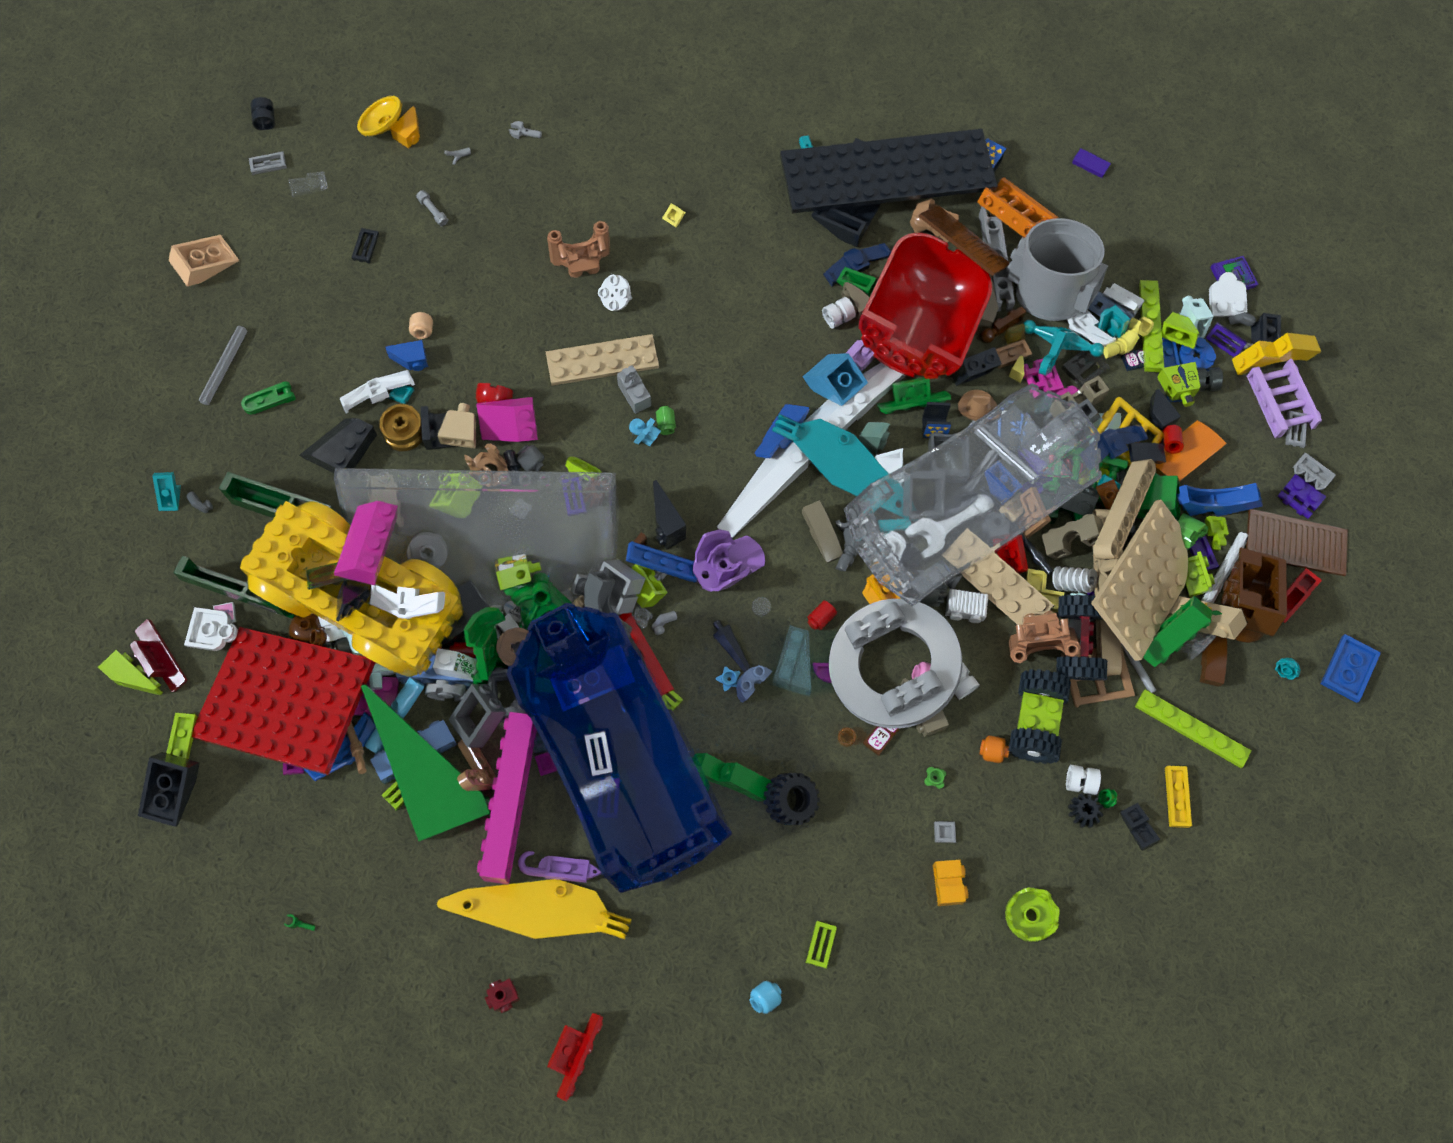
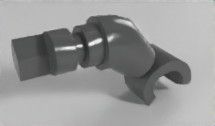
M850 508L845 509L846 517L850 518L847 523H842L840 520L835 521L837 528L843 531L845 539V549L843 551L845 554L841 555L835 568L840 571H846L848 566H852L854 562L853 557H856L863 547V539L856 528L855 514Z

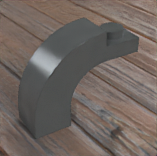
M603 571L589 572L584 588V604L589 620L600 633L610 632V634L616 637L630 635L632 627L617 617L611 607L610 596L616 580Z

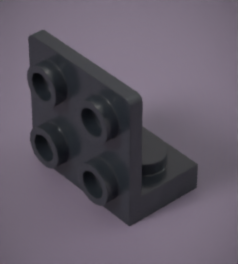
M428 406L420 407L422 440L426 450L460 447L440 444L438 433L446 413L434 414L430 413Z

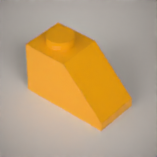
M413 106L390 128L393 139L407 148L415 145L420 138L418 117Z

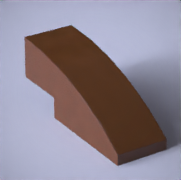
M1205 634L1200 682L1219 687L1225 681L1227 638Z

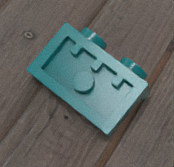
M1114 305L1110 309L1106 308L1101 313L1098 328L1103 332L1107 331L1109 336L1118 339L1127 331L1130 318L1117 305Z

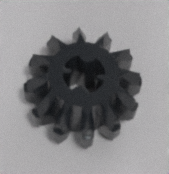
M1081 793L1078 795V798L1074 797L1071 800L1073 804L1068 805V809L1072 811L1068 816H1075L1076 819L1073 820V824L1080 821V828H1084L1085 825L1088 828H1092L1093 823L1097 825L1100 823L1099 818L1103 817V813L1099 811L1103 808V805L1096 804L1098 798L1091 800V794H1087L1085 797ZM1083 808H1084L1085 810L1088 809V810H1089V813L1083 812L1082 809H1083Z

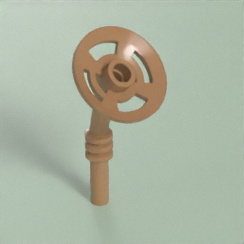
M351 722L347 730V735L351 742L350 749L352 756L355 757L358 773L364 774L367 771L363 758L364 750Z

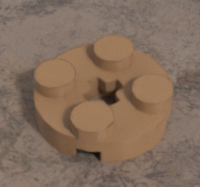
M515 627L505 631L499 637L496 649L504 664L519 668L527 665L534 659L537 653V643L535 637L528 630ZM520 642V646L523 647L522 651L519 650L518 653H514V649L511 648L512 644Z

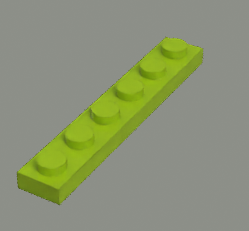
M1140 280V298L1144 299L1140 307L1141 318L1146 317L1154 323L1151 332L1146 336H1142L1144 372H1161L1162 368H1164L1158 281Z
M1147 690L1142 692L1135 705L1137 709L1239 768L1244 767L1251 753L1250 749Z

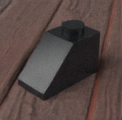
M1158 388L1151 397L1148 420L1163 432L1167 426L1175 425L1181 416Z

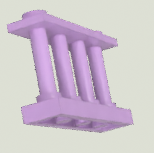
M1289 359L1282 370L1264 374L1261 372L1260 367H1255L1247 375L1274 438L1282 437L1290 426L1308 422L1311 429H1315L1322 421L1321 414L1317 411L1293 359ZM1287 376L1290 385L1271 389L1266 381ZM1294 391L1298 399L1278 405L1273 396ZM1301 407L1303 412L1307 414L1285 420L1281 411Z

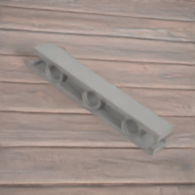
M981 206L979 219L983 241L1008 261L1002 221L992 213L988 217L987 209ZM1007 268L991 276L998 304L997 311H1001L1002 300L1000 299H1006L1007 311H1011L1015 303L1012 281L1007 279L1009 274Z

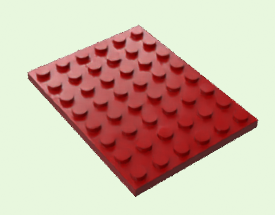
M239 627L238 634L230 646L196 720L192 737L204 742L329 775L362 697L363 690L361 686L367 685L376 662L364 656Z

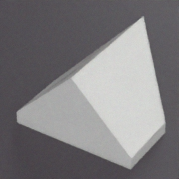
M903 448L876 455L874 458L902 488Z

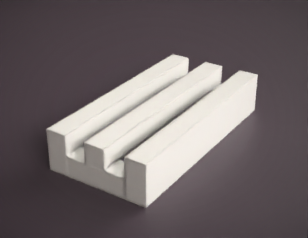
M605 731L584 735L592 776L612 772ZM598 737L602 738L607 764L605 769H603ZM590 739L594 740L599 770H595Z

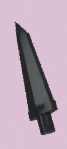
M719 620L715 621L713 625L717 632L713 635L714 638L739 667L746 672L750 669V665L730 625L723 627Z

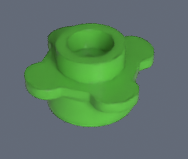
M927 768V778L924 780L925 785L936 786L938 789L943 788L946 772L943 769Z

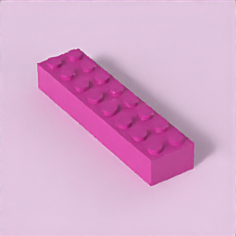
M510 712L509 718H505L504 721L506 734L505 738H501L500 749L502 750V756L497 759L496 769L499 772L498 777H494L492 787L495 790L494 798H490L489 810H491L490 818L486 819L485 823L487 837L482 840L481 851L484 853L482 860H479L477 872L480 873L479 876L484 881L500 884L510 883L537 732V721L534 715Z

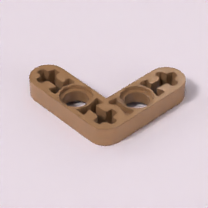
M461 739L458 742V746L471 769L465 770L457 777L459 784L466 791L491 789L494 777H496L480 748H468Z

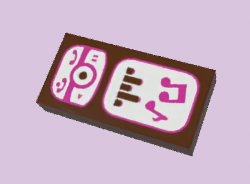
M876 726L863 744L879 756L900 728L892 729Z

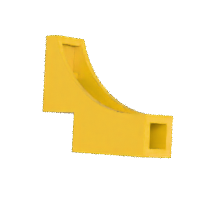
M1286 333L1274 342H1256L1234 357L1232 362L1237 375H1243L1250 372L1252 368L1288 361L1289 359L1308 361L1320 353L1321 349L1315 336Z

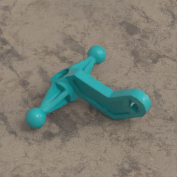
M1026 320L1022 324L1024 333L1032 334L1034 332L1052 345L1049 354L1042 360L1039 374L1047 376L1051 373L1061 349L1090 351L1094 357L1103 355L1104 346L1101 343L1090 344L1074 333V331L1067 328L1036 326L1032 320Z

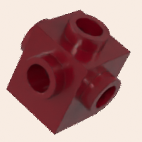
M510 978L503 982L501 979L491 983L489 985L490 988L486 990L488 995L485 997L489 1009L494 1008L496 1012H507L513 1008L512 1004L520 1001ZM504 993V997L499 999V995Z

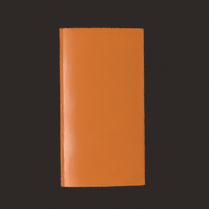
M1198 420L1182 432L1183 450L1175 454L1165 451L1166 462L1162 464L1155 463L1158 475L1178 476L1180 482L1227 444L1211 428Z

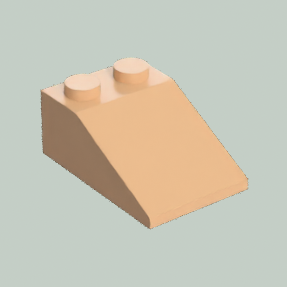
M221 235L172 245L169 262L187 286L202 283L239 261Z

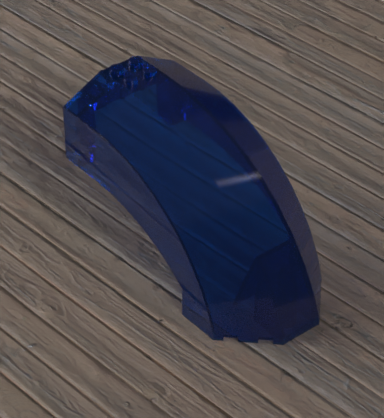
M565 603L531 621L527 628L528 634L525 640L521 641L515 653L517 657L506 673L519 706L531 718L566 787L601 874L620 893L664 881L702 861L733 833L674 712L617 613H604L598 609L582 608L571 603ZM579 686H581V690L574 694V691H577ZM583 698H589V701L582 704L578 702ZM605 731L612 772L592 776L584 735ZM598 737L603 769H605L607 764L602 738ZM590 739L595 770H599L594 740ZM620 778V783L618 782L617 787L614 779Z

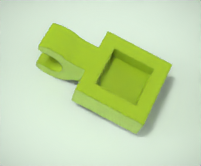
M1208 516L1205 518V524L1208 527V536H1213L1212 549L1221 550V546L1227 545L1225 537L1229 534L1225 517Z

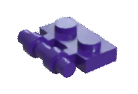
M1296 474L1283 488L1289 494L1281 491L1277 495L1283 500L1282 503L1286 506L1290 505L1296 510L1297 514L1303 515L1307 519L1313 514L1307 508L1309 507L1315 511L1326 498L1324 494ZM1295 497L1296 499H1298V500H1299L1300 502H1302L1303 504L1301 505L1300 503H1298V502H1297L1296 500H1294L1293 498Z

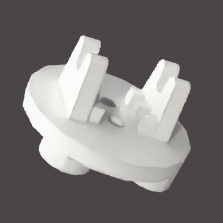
M610 275L604 280L601 288L598 290V296L601 298L603 305L611 311L622 310L627 306L629 300L632 299L630 296V285L623 276Z

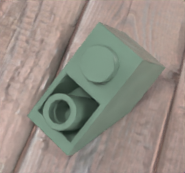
M868 422L858 440L866 449L877 454L879 449L883 450L888 442L890 424L886 422Z

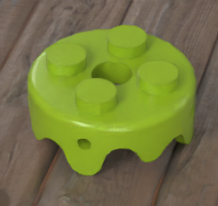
M1025 888L1015 893L1007 903L1005 916L1008 927L1022 940L1029 942L1044 940L1053 934L1059 926V908L1053 902L1051 894L1046 890ZM1027 910L1035 911L1037 915L1035 921H1030L1027 918Z

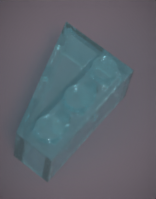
M790 625L772 686L810 697L809 631Z

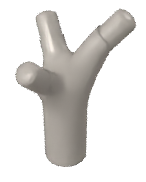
M465 148L458 151L445 150L444 153L454 156L455 158L452 163L456 164L459 158L470 155L471 151L470 148Z

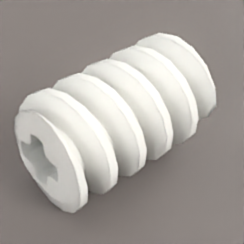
M1060 566L1054 569L1052 576L1054 587L1057 590L1091 593L1095 589L1098 578L1097 572L1094 569L1084 568L1082 570L1081 568H1061Z

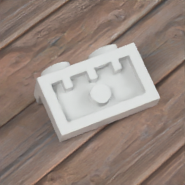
M1113 284L1111 288L1107 287L1103 293L1104 296L1127 309L1134 316L1144 302V299L1117 284Z

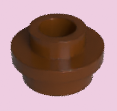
M323 628L311 631L310 644L322 646L326 643L327 634Z

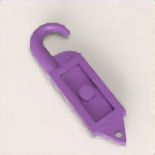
M533 851L523 853L518 861V866L524 874L548 879L587 883V880L601 874V871L591 865L589 860L555 856L544 857L540 861L538 868L527 867L525 859L530 855H534Z

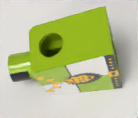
M526 554L494 559L500 590L530 582V573L541 571L539 559L527 561Z

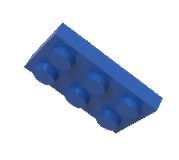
M1344 634L1339 641L1321 684L1355 703L1359 702L1381 653Z

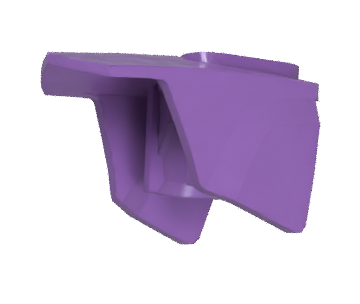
M721 529L705 533L698 544L695 552L693 572L703 589L710 592L721 591L765 565L764 552L761 546L747 535L733 540L729 531ZM709 574V577L707 579L702 577V575Z

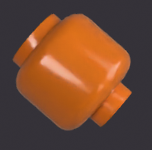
M989 735L986 739H982L980 755H983L985 761L1002 763L1004 757L1008 758L1009 746L1006 745L1005 738Z

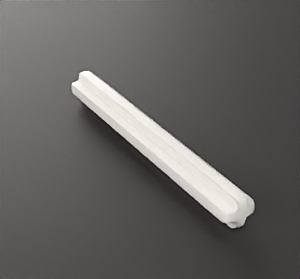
M1238 533L1214 577L1213 591L1205 593L1202 601L1214 603L1234 563L1239 558V549L1241 547L1244 548L1246 545L1247 533Z

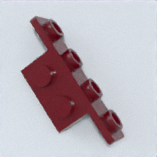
M146 619L135 630L140 641L135 640L130 644V647L148 677H163L171 692H176L187 682V678L152 621Z

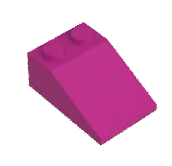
M533 397L476 403L482 440L514 442L538 440Z

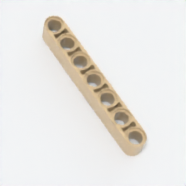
M1152 459L1131 463L1094 545L1096 559H1116L1119 557L1155 475L1156 466Z

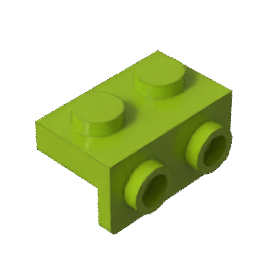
M1201 551L1197 552L1196 556L1188 558V573L1185 584L1189 597L1213 591L1212 585L1215 584L1212 573L1208 574L1206 567H1209L1207 557H1202Z

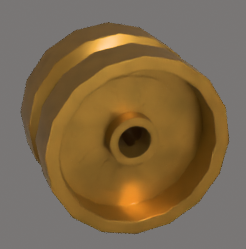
M396 404L383 412L380 418V429L387 444L392 449L410 451L422 443L421 417L416 409L406 404Z

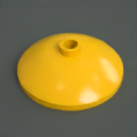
M387 96L374 102L359 118L357 124L358 131L364 136H376L390 130L401 114V101L396 96Z

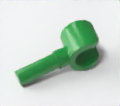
M292 914L287 915L293 918L292 924L284 923L286 927L291 929L302 927L314 931L316 927L315 925L299 921L298 917Z

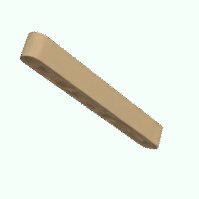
M1094 509L1092 514L1102 519L1104 525L1110 510ZM1093 545L1094 570H1096L1098 577L1095 587L1096 596L1106 578L1099 571L1104 559L1098 560L1095 558ZM1104 619L1096 620L1097 658L1108 660L1107 675H1120L1122 670L1121 642Z

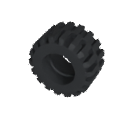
M785 773L772 778V783H768L766 786L768 791H764L766 800H763L764 805L768 807L765 809L766 812L771 813L770 818L783 825H802L809 822L810 818H814L816 815L814 811L819 809V806H817V802H820V798L817 797L819 790L815 789V782L810 781L811 778L804 776L802 773ZM791 788L797 797L796 805L792 810L787 803V794Z

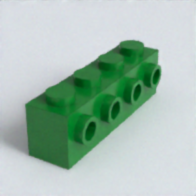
M1193 596L1161 624L1159 631L1154 636L1143 658L1154 667L1160 663H1165L1171 653L1174 651L1178 652L1187 640L1190 641L1197 635L1201 628L1205 629L1212 622V610L1197 597Z

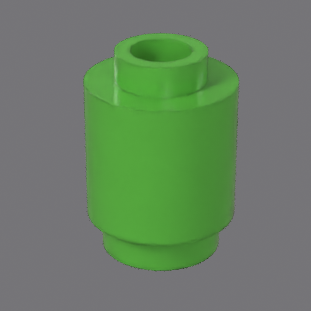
M668 406L660 407L656 411L657 428L661 430L660 434L670 435L675 432L674 429L676 428L674 410Z

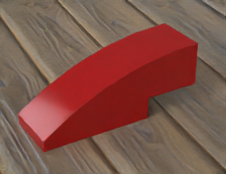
M1307 568L1287 588V616L1283 621L1284 623L1288 621L1322 581Z

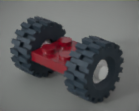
M1094 595L1059 596L1058 617L1081 620L1080 657H1057L1056 672L1059 675H1065L1069 679L1107 680L1108 660L1088 657V655L1093 653V642L1089 641V635L1093 636L1094 622H1089V620H1103L1091 604L1095 598Z

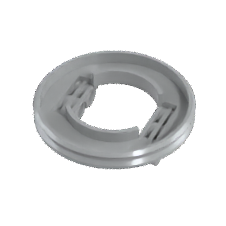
M886 599L861 608L841 626L831 646L829 673L832 685L841 702L856 717L878 727L906 728L918 725L934 717L952 699L962 675V653L953 628L936 610L914 600ZM900 627L902 631L916 635L927 645L931 653L930 671L882 695L872 690L862 679L860 662L864 652L863 645Z

